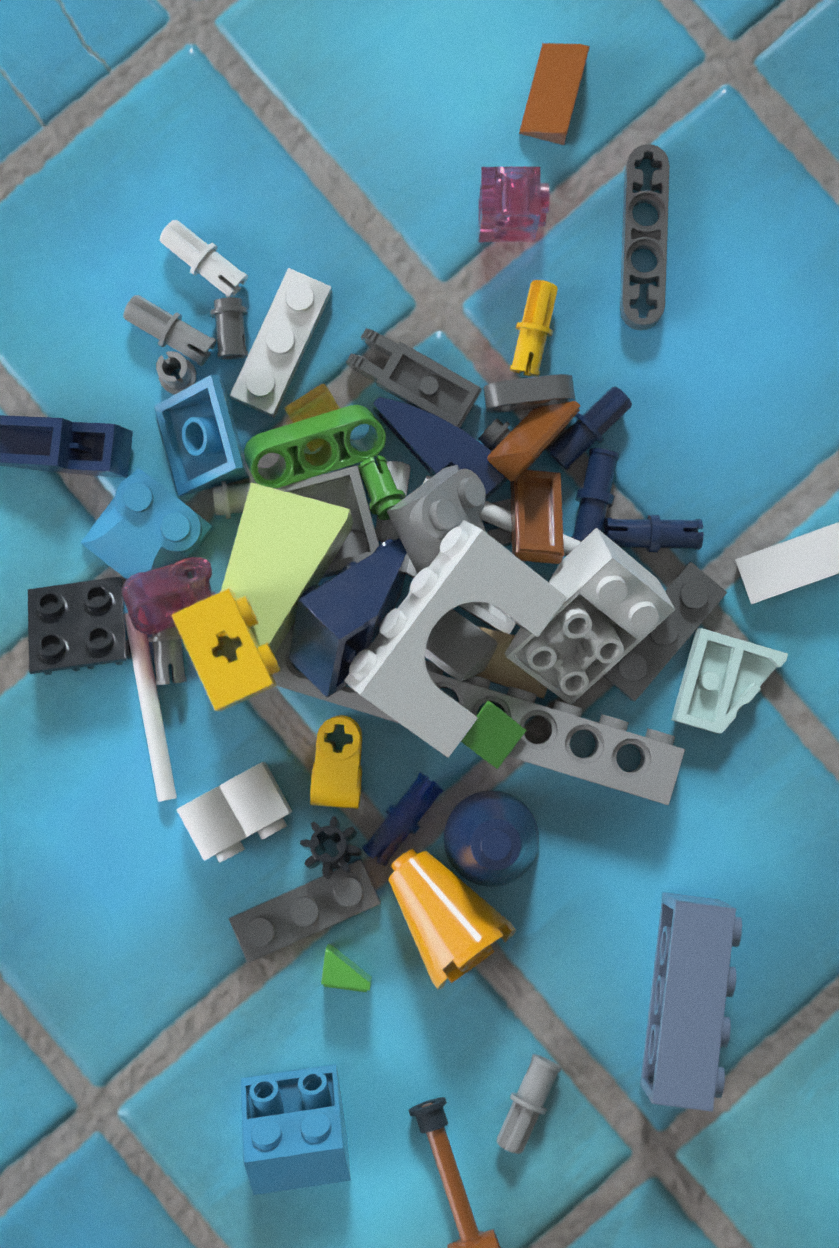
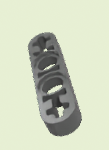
M651 144L641 145L632 151L626 163L624 173L620 313L626 325L640 331L650 329L659 321L664 312L666 293L670 165L664 150ZM642 159H650L651 167L659 168V170L653 172L651 177L650 191H641L643 171L635 169V167L641 165ZM641 203L651 204L658 212V221L651 226L638 224L633 218V208ZM639 249L651 251L657 260L656 268L646 273L636 270L631 264L633 252ZM629 281L637 284L630 286ZM656 282L657 287L649 284L646 290L647 305L654 306L655 309L649 310L646 318H640L638 310L630 308V305L635 304L639 297L640 284Z

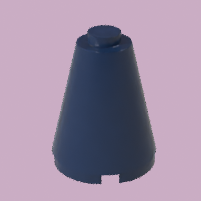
M480 791L467 796L454 807L444 829V848L452 867L466 880L487 887L503 886L520 878L533 864L539 848V830L532 812L518 798L501 791Z

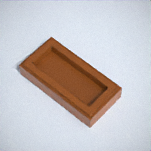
M526 470L516 481H510L512 554L521 561L560 564L564 557L561 473Z

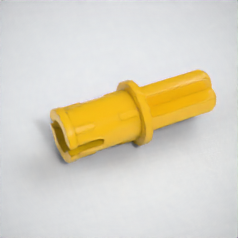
M533 280L530 284L522 322H517L516 329L520 330L513 363L510 366V371L520 374V371L524 372L523 375L539 377L540 375L539 370L546 339L553 334V330L549 326L558 291L557 286L549 281Z

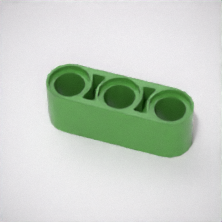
M350 405L253 436L246 443L244 460L254 480L259 485L280 488L377 456L384 448L386 433L370 410L361 405ZM361 424L369 425L368 433L359 440L350 439L351 432L355 427ZM324 439V445L318 452L314 454L304 453L305 446L311 440ZM268 453L279 454L278 461L269 468L258 467L259 460Z

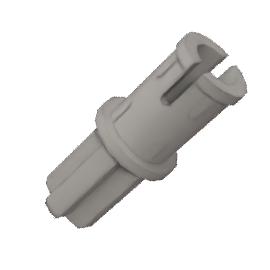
M134 295L124 309L123 317L125 320L159 339V346L165 347L169 345L196 361L200 366H203L211 355V352L208 350L214 349L216 345V339L210 338L183 322L181 314L176 312L172 315L140 295Z
M537 1054L532 1055L531 1063L518 1092H512L510 1095L513 1103L497 1137V1144L511 1153L520 1154L523 1152L539 1114L545 1115L547 1111L544 1103L558 1072L561 1071V1067L558 1064Z

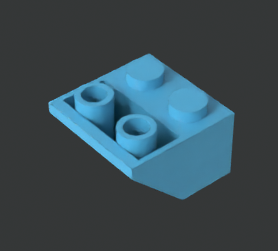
M336 1064L241 1078L243 1160L253 1195L351 1180L347 1132Z

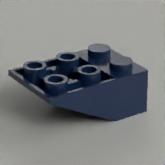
M400 537L394 541L392 539L384 541L376 548L373 554L358 563L350 562L339 571L336 577L323 585L311 586L302 594L297 603L298 607L288 659L327 698L347 685L344 680L349 675V668L353 659L359 652L369 648L380 633L381 622L395 608L401 595L410 558Z

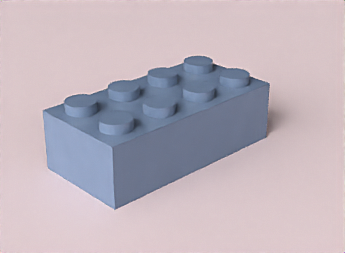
M662 892L640 1085L652 1104L713 1112L714 1098H721L723 1095L725 1071L723 1067H718L720 1047H727L730 1039V1018L724 1016L726 997H733L735 992L736 968L730 967L732 947H738L740 944L742 919L741 917H735V907L719 899Z

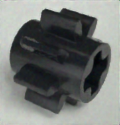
M332 816L329 826L320 827L313 821L311 827L314 833L311 839L300 841V845L307 850H311L313 854L307 858L305 865L312 869L321 863L323 865V876L329 880L332 877L333 870L339 868L350 874L351 868L347 863L350 861L351 856L357 857L362 855L360 848L351 845L349 842L355 838L357 831L354 827H349L341 832L339 830V820L335 816ZM328 839L338 843L336 846L340 852L333 858L328 853H325L326 849L323 843Z

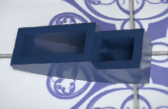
M383 397L377 398L372 403L374 413L432 477L443 468L458 465L460 470H471L484 485L485 500L508 481L502 473L488 462L487 456L491 451L464 430L437 415L406 403Z
M0 415V466L127 478L133 431L117 424L72 422L64 418Z

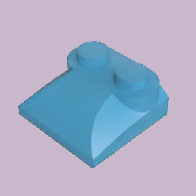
M137 468L133 475L125 478L119 484L114 499L89 530L81 544L156 602L214 530V527L157 481Z

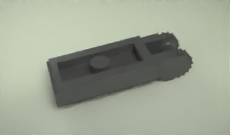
M366 328L360 338L370 348L390 356L389 361L384 369H381L363 356L351 353L346 364L366 378L375 381L376 386L409 405L437 415L456 427L461 428L479 398L482 389L401 341L397 344L378 332Z

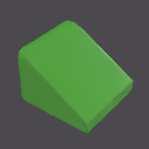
M488 700L476 715L478 719L461 742L498 769L527 730Z
M328 943L325 949L321 979L323 987L359 992L370 991L372 977Z

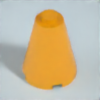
M411 849L391 864L394 872L388 878L430 979L438 990L444 987L447 979L453 983L493 954L495 951L491 944L502 938L504 942H507L515 934L516 929L509 920L428 851L417 854L414 849Z

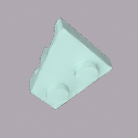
M697 628L671 721L721 734L736 718L738 710L744 704L749 703L761 690L760 686L771 673L786 662L788 654L717 632Z

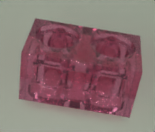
M481 167L478 195L479 242H535L538 227L546 226V213H549L550 205L549 183H541L540 167Z

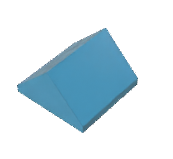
M210 375L154 406L178 496L221 486V481H226L229 484L250 478L228 394L219 375Z

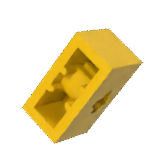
M228 588L171 615L215 711L222 712L277 686L272 674L280 671L279 665L269 644L265 643L259 646L251 627L259 623L246 595L237 599L235 593ZM225 636L234 641H242V646L236 649L238 658L236 661L232 662L225 656H218L217 651L224 647L222 638Z

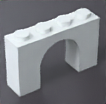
M463 520L459 527L450 530L440 544V552L430 566L422 569L414 577L410 585V592L401 605L391 610L385 616L379 628L380 633L369 648L359 652L353 659L349 668V675L344 681L363 698L449 758L478 717L439 689L428 674L425 663V648L434 625L445 613L456 606L469 602H485L493 605L518 626L539 637L568 597L485 531Z

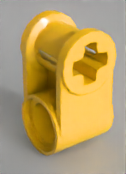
M345 715L334 716L325 721L318 730L315 762L313 763L311 776L310 805L359 809L362 783V766L360 764L363 737L358 722L351 717ZM337 724L344 725L345 733L353 735V742H347L341 751L336 750L334 741L327 739V734L334 732Z

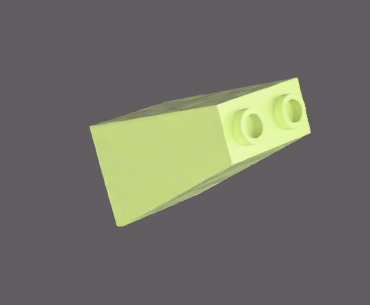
M251 483L221 592L229 588L235 593L237 599L246 595L259 623L251 627L259 646L268 643L273 654L276 653L295 622L297 603L300 597L308 588L318 585L351 532L353 519L350 509ZM228 636L223 637L224 647L217 651L218 656H225L232 662L238 660L236 649L242 646V641H234Z

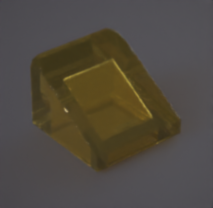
M325 383L290 403L284 409L291 422L295 423L340 408ZM321 438L313 439L306 446L312 453L322 447L325 441Z

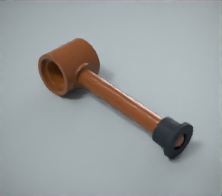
M445 1097L428 1100L408 1110L409 1114L416 1117L420 1132L427 1135L460 1238L455 1242L447 1244V1248H501L494 1228L485 1232L478 1231L444 1127L448 1124L443 1108L447 1103Z

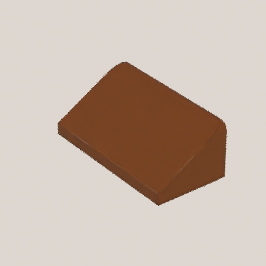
M561 43L542 44L519 134L561 145L565 144L590 46Z
M576 401L531 410L487 456L488 462L509 481H516L580 411L579 407L581 405Z

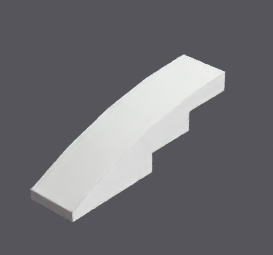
M839 522L735 559L751 604L839 574Z

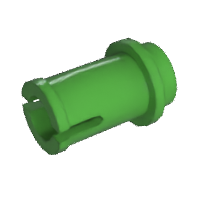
M377 456L378 465L376 466L374 457H370L358 465L360 476L371 499L369 509L372 514L378 515L380 520H390L387 511L404 499L406 495L402 490L397 489L387 466L386 458L384 456Z

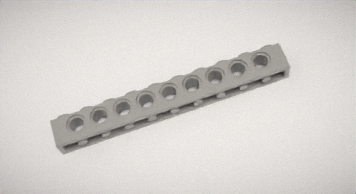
M294 624L292 625L274 654L280 668L279 672L272 674L277 686L397 722L359 695L353 688L344 686L327 698L288 659L292 631L294 629ZM425 660L428 674L433 683L439 689L448 688L454 691L458 697V702L475 716L477 715L478 708L489 700L498 704L504 713L522 727H524L526 720L532 716H540L547 721L550 731L544 742L533 744L523 735L508 757L669 805L685 749L673 746L675 736L648 728L645 737L627 732L629 722L602 714L599 723L581 718L583 708L556 700L553 709L535 704L537 694L510 686L507 695L489 690L491 681L479 676H472L462 682H458L456 679L443 676L444 670L433 662ZM579 730L590 732L595 740L593 752L585 758L575 756L570 749V739ZM626 744L634 745L641 755L639 766L630 772L623 771L618 766L616 760L618 750Z

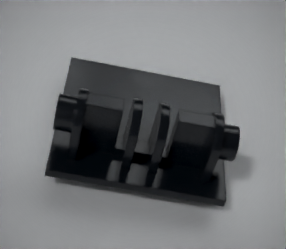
M121 576L27 589L30 674L44 672L45 675H51L52 671L64 669L79 671L80 667L86 666L88 669H94V665L114 662L116 665H122L123 661L131 659L129 640H125L123 582Z

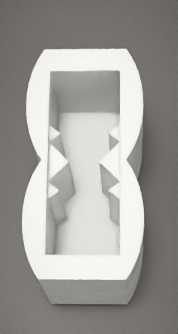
M266 762L257 764L176 809L203 860L205 861L215 855L219 863L245 850L241 840L255 832H258L261 840L285 828L287 824L283 817L292 813Z

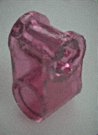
M201 557L185 558L175 564L147 572H139L128 578L122 588V597L134 628L144 634H157L166 629L176 627L171 616L172 614L196 604V600L201 599L202 601L215 595L216 593L212 591L210 584L212 567L209 561ZM191 572L193 578L188 579L187 573Z

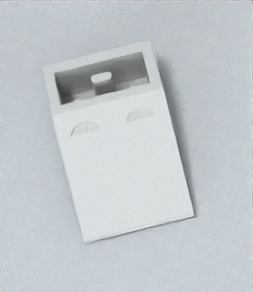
M595 528L561 561L549 580L552 586L568 598L539 637L520 627L507 648L505 655L565 702L572 705L674 612L675 608L659 580L599 529Z

